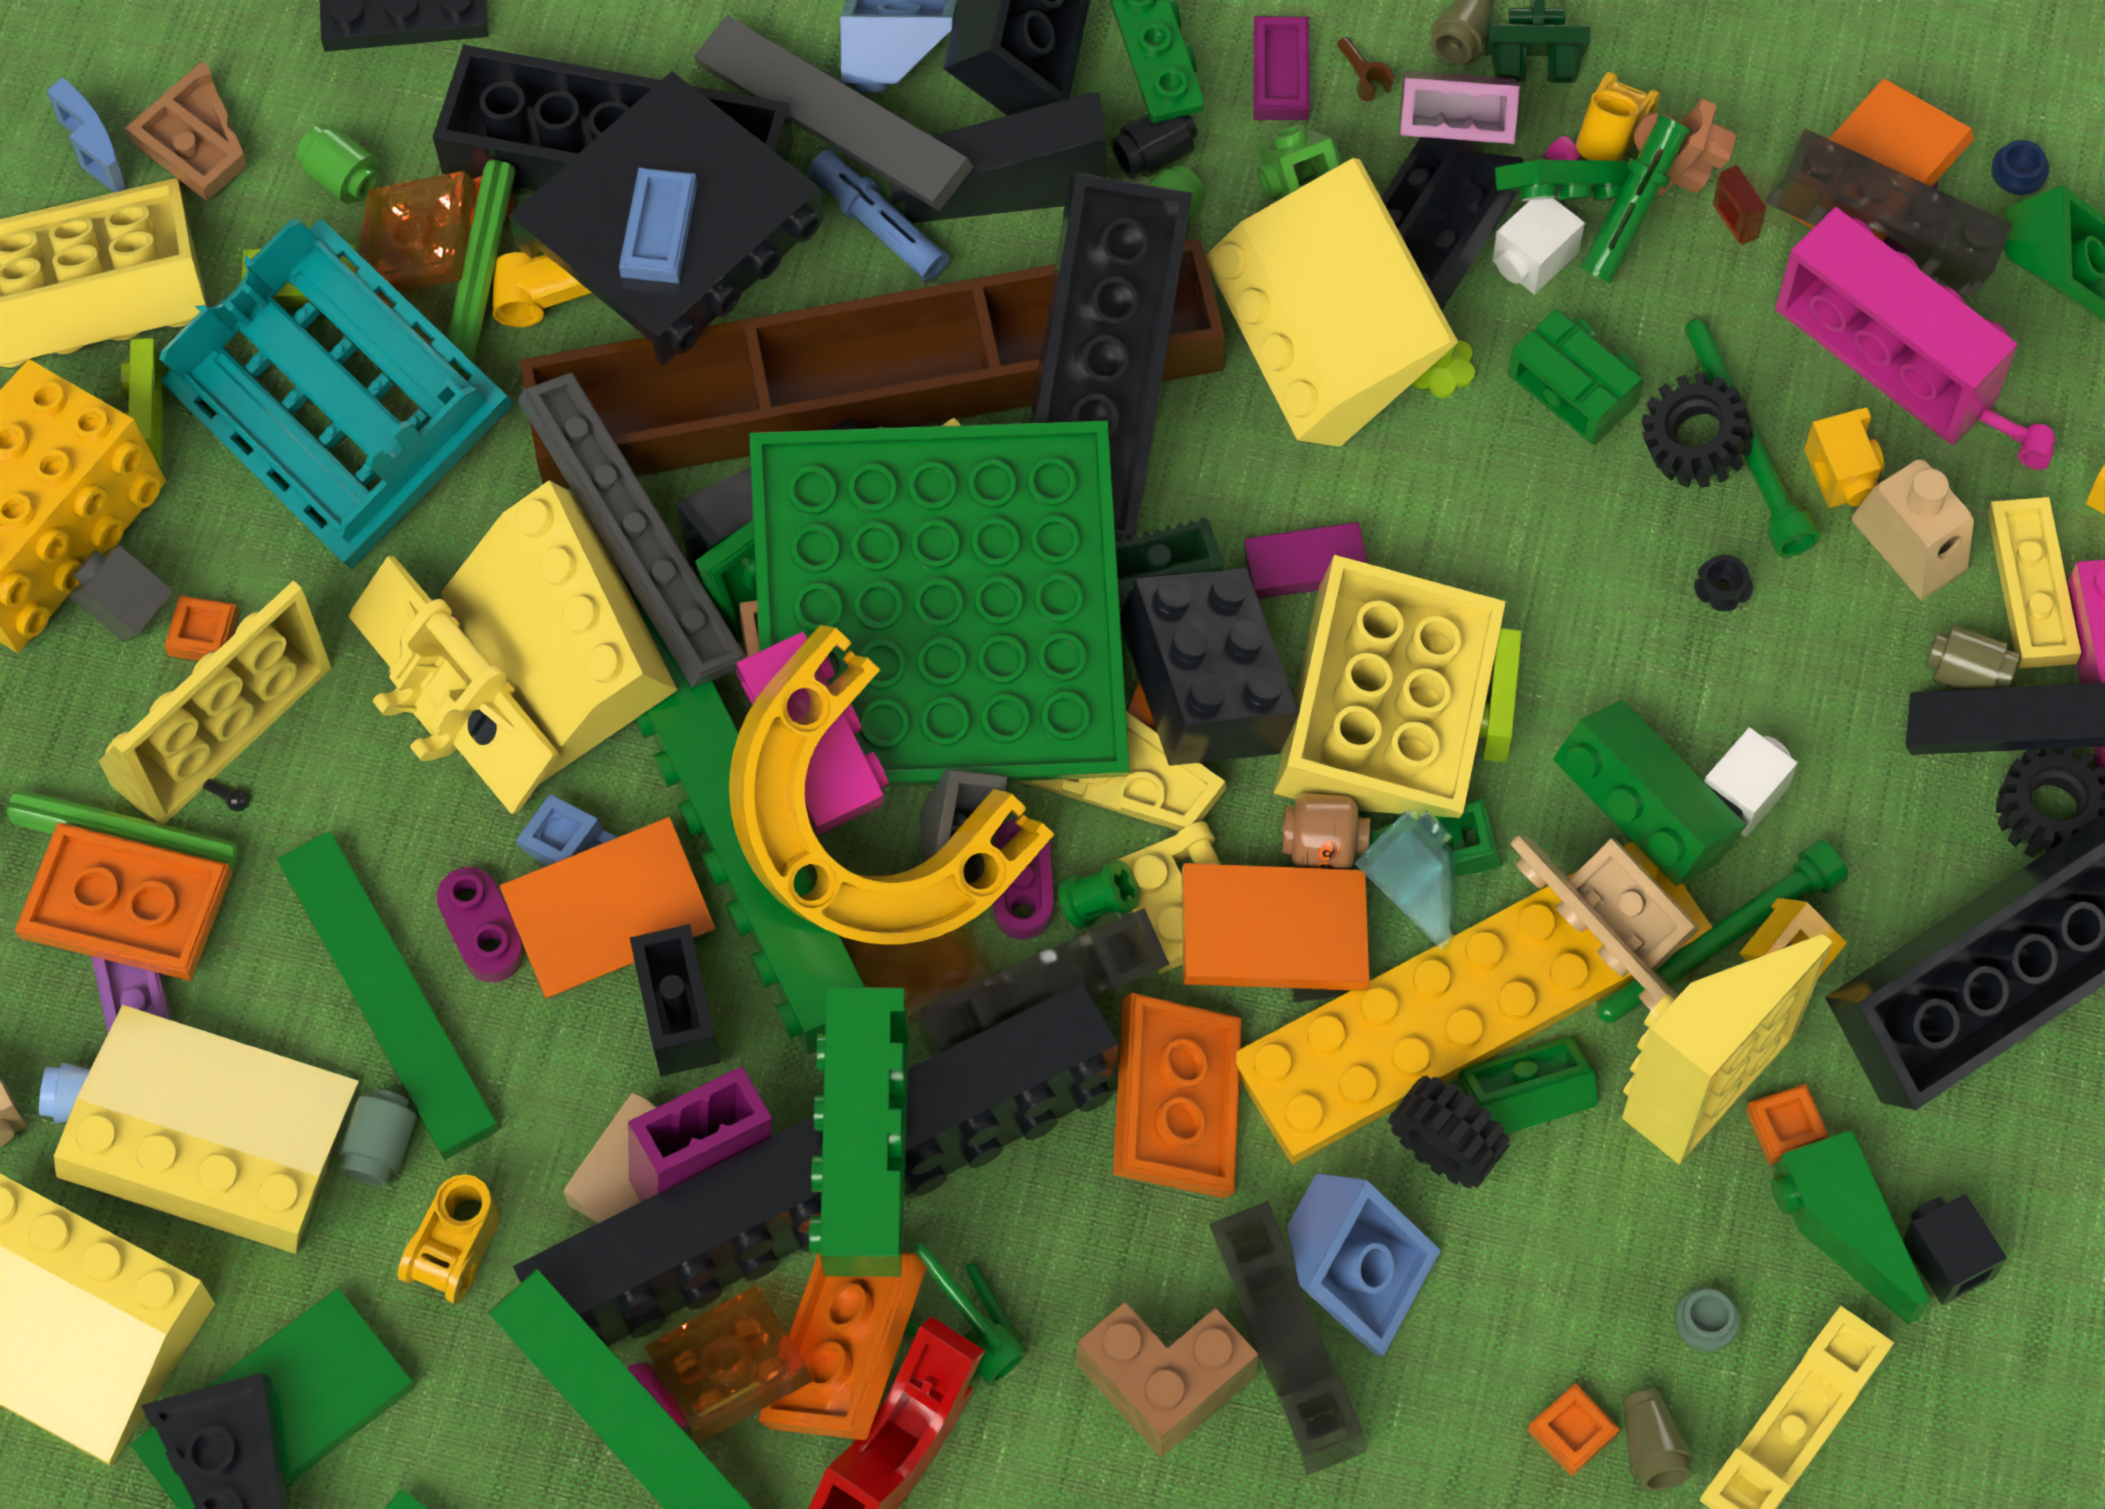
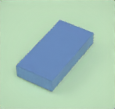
M638 168L619 264L621 278L679 284L698 185L696 174Z

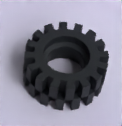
M1696 373L1695 384L1690 385L1686 375L1677 377L1676 380L1680 388L1672 391L1666 383L1659 388L1663 398L1661 402L1651 397L1647 403L1651 415L1643 414L1642 425L1645 432L1642 434L1655 465L1657 468H1661L1663 475L1670 481L1676 476L1680 485L1690 487L1692 478H1696L1700 488L1710 487L1708 476L1716 474L1719 483L1729 479L1725 468L1730 465L1738 472L1744 465L1740 454L1749 456L1751 453L1752 445L1749 438H1754L1753 427L1738 391L1733 386L1728 389L1724 379L1715 376L1712 384H1710L1706 374ZM1709 414L1719 421L1717 435L1704 445L1685 447L1676 439L1678 427L1685 420L1693 416Z
M2063 748L2060 754H2055V749H2041L2039 755L2035 750H2027L2024 752L2021 761L2016 758L2010 766L1996 801V813H2002L1998 820V825L2001 832L2011 828L2012 831L2008 841L2014 847L2022 840L2028 843L2024 852L2025 855L2034 858L2038 849L2045 850V853L2105 814V784H2103L2105 769L2101 765L2092 771L2089 767L2094 757L2087 752L2083 754L2080 760L2072 757L2075 748ZM2044 785L2059 787L2075 799L2077 812L2067 820L2048 818L2034 807L2032 793Z
M1422 1076L1419 1078L1388 1119L1389 1124L1392 1125L1391 1130L1393 1134L1402 1138L1400 1143L1405 1149H1412L1416 1153L1414 1157L1421 1163L1426 1161L1431 1165L1433 1172L1439 1176L1441 1173H1444L1448 1181L1454 1184H1458L1460 1181L1466 1188H1471L1472 1186L1475 1188L1479 1187L1510 1146L1508 1144L1510 1141L1508 1135L1502 1133L1504 1127L1500 1122L1490 1119L1493 1114L1486 1107L1480 1109L1474 1104L1476 1099L1471 1095L1463 1096L1459 1092V1087L1451 1083L1445 1086L1442 1079L1437 1077L1430 1079L1428 1076Z

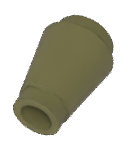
M1455 0L1431 27L1430 43L1434 54L1442 61L1452 65H1463L1477 57L1482 50L1494 0Z
M1647 1389L1627 1396L1623 1400V1406L1625 1409L1630 1474L1634 1478L1639 1479L1641 1487L1647 1491H1662L1684 1483L1691 1476L1689 1464L1693 1459V1455L1665 1403L1662 1402L1660 1392Z

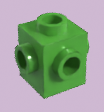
M1295 125L1279 130L1272 135L1273 142L1257 148L1262 163L1261 166L1257 167L1258 180L1265 195L1268 198H1273L1274 201L1282 199L1342 164L1340 152L1334 141L1328 136L1305 128L1304 125Z

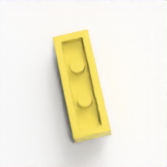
M2050 498L1991 501L1987 516L2014 651L2020 654L2017 663L2018 669L2077 664L2081 656V649Z

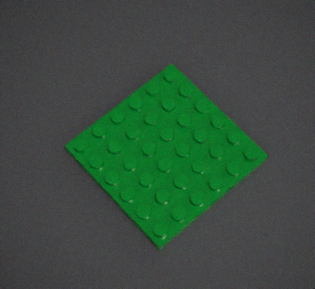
M1108 421L749 433L759 652L801 632H804L808 639L820 625L837 628L851 642L845 651L835 646L828 654L835 673L834 677L827 680L829 685L849 667L842 660L848 651H851L854 655L869 658L880 669L851 702V705L862 728L854 736L864 755L873 751L877 756L888 780V785L884 787L936 785L946 768L1004 774L1007 776V782L1128 776L1129 757Z

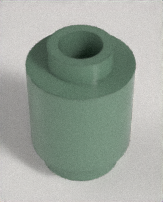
M375 1089L372 1097H358L339 1151V1155L343 1158L340 1168L341 1173L357 1181L381 1187L388 1185L391 1174H398L417 1120V1115L407 1109L408 1099L396 1093Z

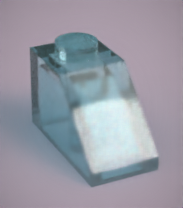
M1408 810L1354 864L1443 950L1454 940L1456 935L1455 852L1446 844L1452 837V834L1427 810L1420 817L1413 810Z

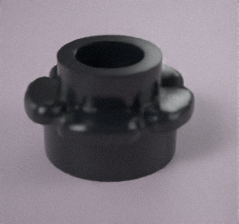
M1719 555L1705 562L1698 570L1699 579H1696L1694 582V590L1699 600L1704 603L1709 602L1714 610L1721 612L1735 610L1738 603L1747 602L1753 590V584L1749 580L1747 567L1741 560L1730 555ZM1725 582L1729 587L1721 589L1718 587V583Z

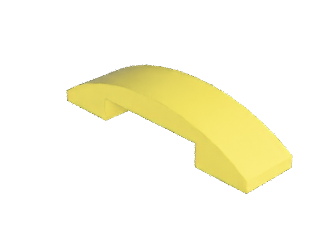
M1840 1305L1808 1349L1796 1370L1739 1448H1736L1699 1501L1710 1509H1777L1844 1417L1894 1342Z

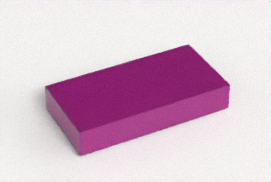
M1254 16L1253 120H1309V17Z
M1359 522L1244 539L1243 549L1248 574L1258 599L1319 590V585L1334 555L1368 564Z

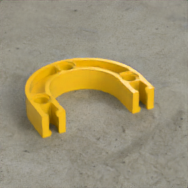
M820 625L756 698L739 731L730 768L729 798L732 820L741 849L754 873L778 901L793 913L823 929L845 938L874 944H907L939 937L958 929L989 908L1054 836V833L1043 823L1028 819L1022 814L1027 808L1013 794L993 789L947 843L930 859L913 869L895 875L865 876L852 873L833 860L819 843L808 819L805 804L806 773L811 756L821 737L880 669L869 658L857 656L848 651L842 660L849 667L831 685L826 688L825 685L816 681L814 673L831 650L836 646L845 651L851 644L837 628ZM804 688L810 696V710L801 720L793 721L788 715L787 702L793 692ZM1014 812L1019 816L1015 823L1022 830L999 850L991 845L990 839L1008 814ZM980 853L985 864L984 872L976 882L968 884L964 878V865L968 858ZM812 864L817 872L816 885L809 893L798 896L794 889V877L800 868Z

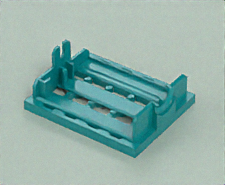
M296 218L290 220L252 259L246 255L244 264L247 268V273L233 293L213 307L205 305L195 306L200 312L161 351L159 359L171 370L160 381L343 563L353 569L512 407L514 402L323 219L320 218L308 229ZM342 256L358 269L355 274L340 260ZM287 282L292 286L294 285L432 419L419 409L408 421L401 423L379 402L395 385L389 378L381 373L366 389L342 366L357 348L344 337L328 353L305 330L321 313L308 301L292 318L273 299V296ZM379 291L395 304L392 309L376 295ZM416 327L421 329L432 340L429 345L414 331ZM239 331L260 350L244 366L254 377L258 378L273 362L296 385L281 402L292 414L310 398L333 421L317 439L228 353L224 346ZM454 362L470 376L467 381L451 367ZM201 399L217 413L214 417L199 403ZM238 434L254 449L251 453L235 438ZM345 435H348L368 455L366 462L354 476L318 440L331 450ZM274 471L290 485L288 489L272 475ZM378 475L383 479L371 492L359 482L360 480L368 486ZM312 507L328 522L325 526L309 511Z

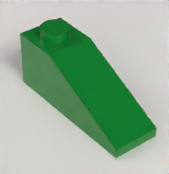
M1850 1130L1783 1153L1774 1172L1775 1178L1771 1179L1772 1193L1780 1211L1783 1214L1791 1213L1800 1233L1903 1321L1909 1324L1919 1320L1930 1299L1853 1131Z

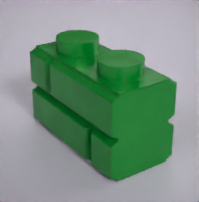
M1558 309L1553 310L1538 324L1534 331L1531 330L1514 346L1511 351L1507 373L1509 377L1592 445H1596L1613 429L1616 423L1623 420L1636 407L1644 381L1640 376L1639 368L1630 357L1620 352L1615 355L1598 342L1596 333L1587 322L1577 317L1571 320Z

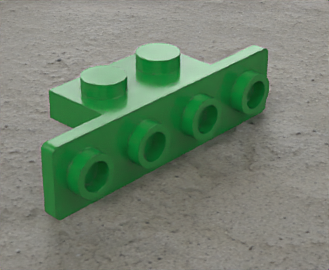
M1109 0L1150 121L1157 123L1203 111L1204 99L1195 75L1197 72L1195 54L1189 40L1183 41L1179 29L1181 28V17L1177 1Z

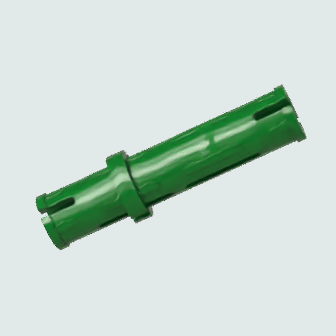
M1658 114L1657 121L1637 159L1630 158L1625 168L1630 170L1610 211L1607 213L1584 262L1579 267L1609 283H1612L1613 276L1636 236L1661 186L1666 188L1671 178L1667 176V173L1683 141L1691 131V129L1661 114ZM1658 149H1662L1640 194H1636ZM1634 203L1616 241L1611 248H1608L1629 205Z

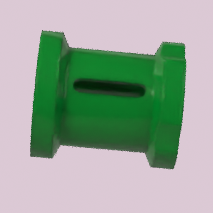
M1116 860L1104 866L1101 872L1086 877L1078 874L1065 877L1060 882L1059 900L1067 920L1074 927L1083 929L1092 926L1096 922L1097 917L1115 911L1122 915L1132 912L1133 909L1139 906L1140 891L1132 869L1125 862Z

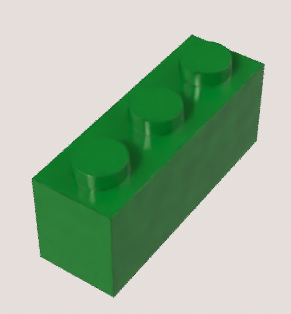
M1623 699L1580 719L1553 758L1560 768L1675 886L1717 865L1747 826Z

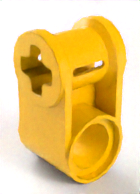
M1608 71L1598 89L1591 96L1575 147L1577 152L1588 160L1623 161V158L1635 144V128L1644 117L1656 112L1661 93L1653 89L1649 93L1619 82L1617 74Z
M462 1174L453 1176L443 1182L437 1190L436 1196L419 1229L411 1237L404 1250L398 1267V1280L408 1284L414 1280L444 1292L446 1300L454 1304H459L465 1298L477 1275L480 1261L500 1222L499 1209L483 1181L475 1176ZM472 1199L482 1202L481 1210L474 1218L467 1221L453 1219L455 1209L462 1202Z

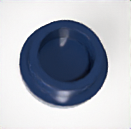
M2016 140L2002 147L1995 154L1991 165V174L1996 184L2006 192L2016 195H2028L2038 191L2045 184L2049 173V164L2045 153L2037 144L2027 140Z

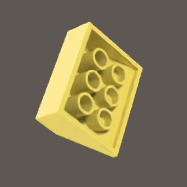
M1352 158L1241 221L1205 255L1207 266L1297 441L1341 447L1458 343L1360 159Z
M178 178L0 219V367H15L24 363L29 358L54 352L58 354L73 353L80 350L84 345L109 339L116 341L128 340L137 336L142 331L163 326H186L200 312L195 306H207Z
M550 480L500 515L441 592L445 603L452 610L451 615H455L458 619L459 629L490 666H499L506 674V682H509L515 689L512 695L514 700L560 753L539 784L677 691L612 555L574 493Z
M1334 555L1319 585L1294 698L1299 713L1283 747L1273 794L1295 800L1301 794L1307 792L1347 795L1356 801L1358 811L1460 818L1464 811L1506 601Z
M293 580L260 612H253L239 624L233 637L217 651L209 652L203 656L195 665L192 674L174 691L161 695L151 706L149 714L130 732L126 731L115 737L107 747L105 755L98 760L110 785L150 821L165 825L203 789V785L208 779H214L331 669L302 587Z
M1820 934L1691 982L1676 999L1669 994L1665 995L1644 1021V1024L1649 1029L1637 1044V1048L1642 1052L1631 1065L1630 1071L1634 1075L1623 1090L1628 1099L1622 1119L1680 1165L1796 1036L1831 948L1832 941L1824 934Z
M122 1005L75 1100L55 1151L56 1178L297 1254L359 1081Z
M0 1174V1406L112 1467L145 1415L141 1405L155 1400L215 1306V1303L201 1280Z

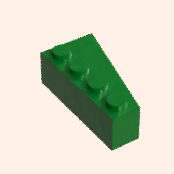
M826 987L825 1033H818L817 1071L824 1072V1093H815L814 1129L815 1132H823L822 1154H813L811 1174L812 1193H822L821 1215H810L809 1253L820 1254L824 1276L902 1277L909 1028L904 988Z

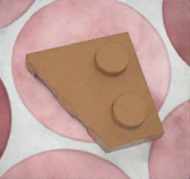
M202 61L125 127L128 140L206 201L210 200L247 167L243 150L236 133H234L231 127L229 116L222 99L220 100L210 70Z

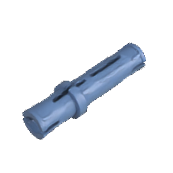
M833 149L824 150L813 160L808 169V176L820 184L840 203L839 209L847 218H857L921 276L920 278L924 282L933 281L944 271L950 260L949 254L946 251H942L907 217L879 194V186L870 177L862 178Z

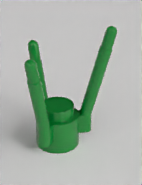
M918 1243L915 1246V1253L973 1327L964 1337L985 1350L970 1383L981 1375L989 1385L995 1384L1010 1373L1026 1356L1027 1351L1020 1344L1024 1338L1008 1320L989 1283L985 1280L976 1263L970 1262L967 1264L966 1271L992 1320L989 1317L984 1319L927 1246L923 1243ZM909 1318L905 1332L915 1338L921 1325Z

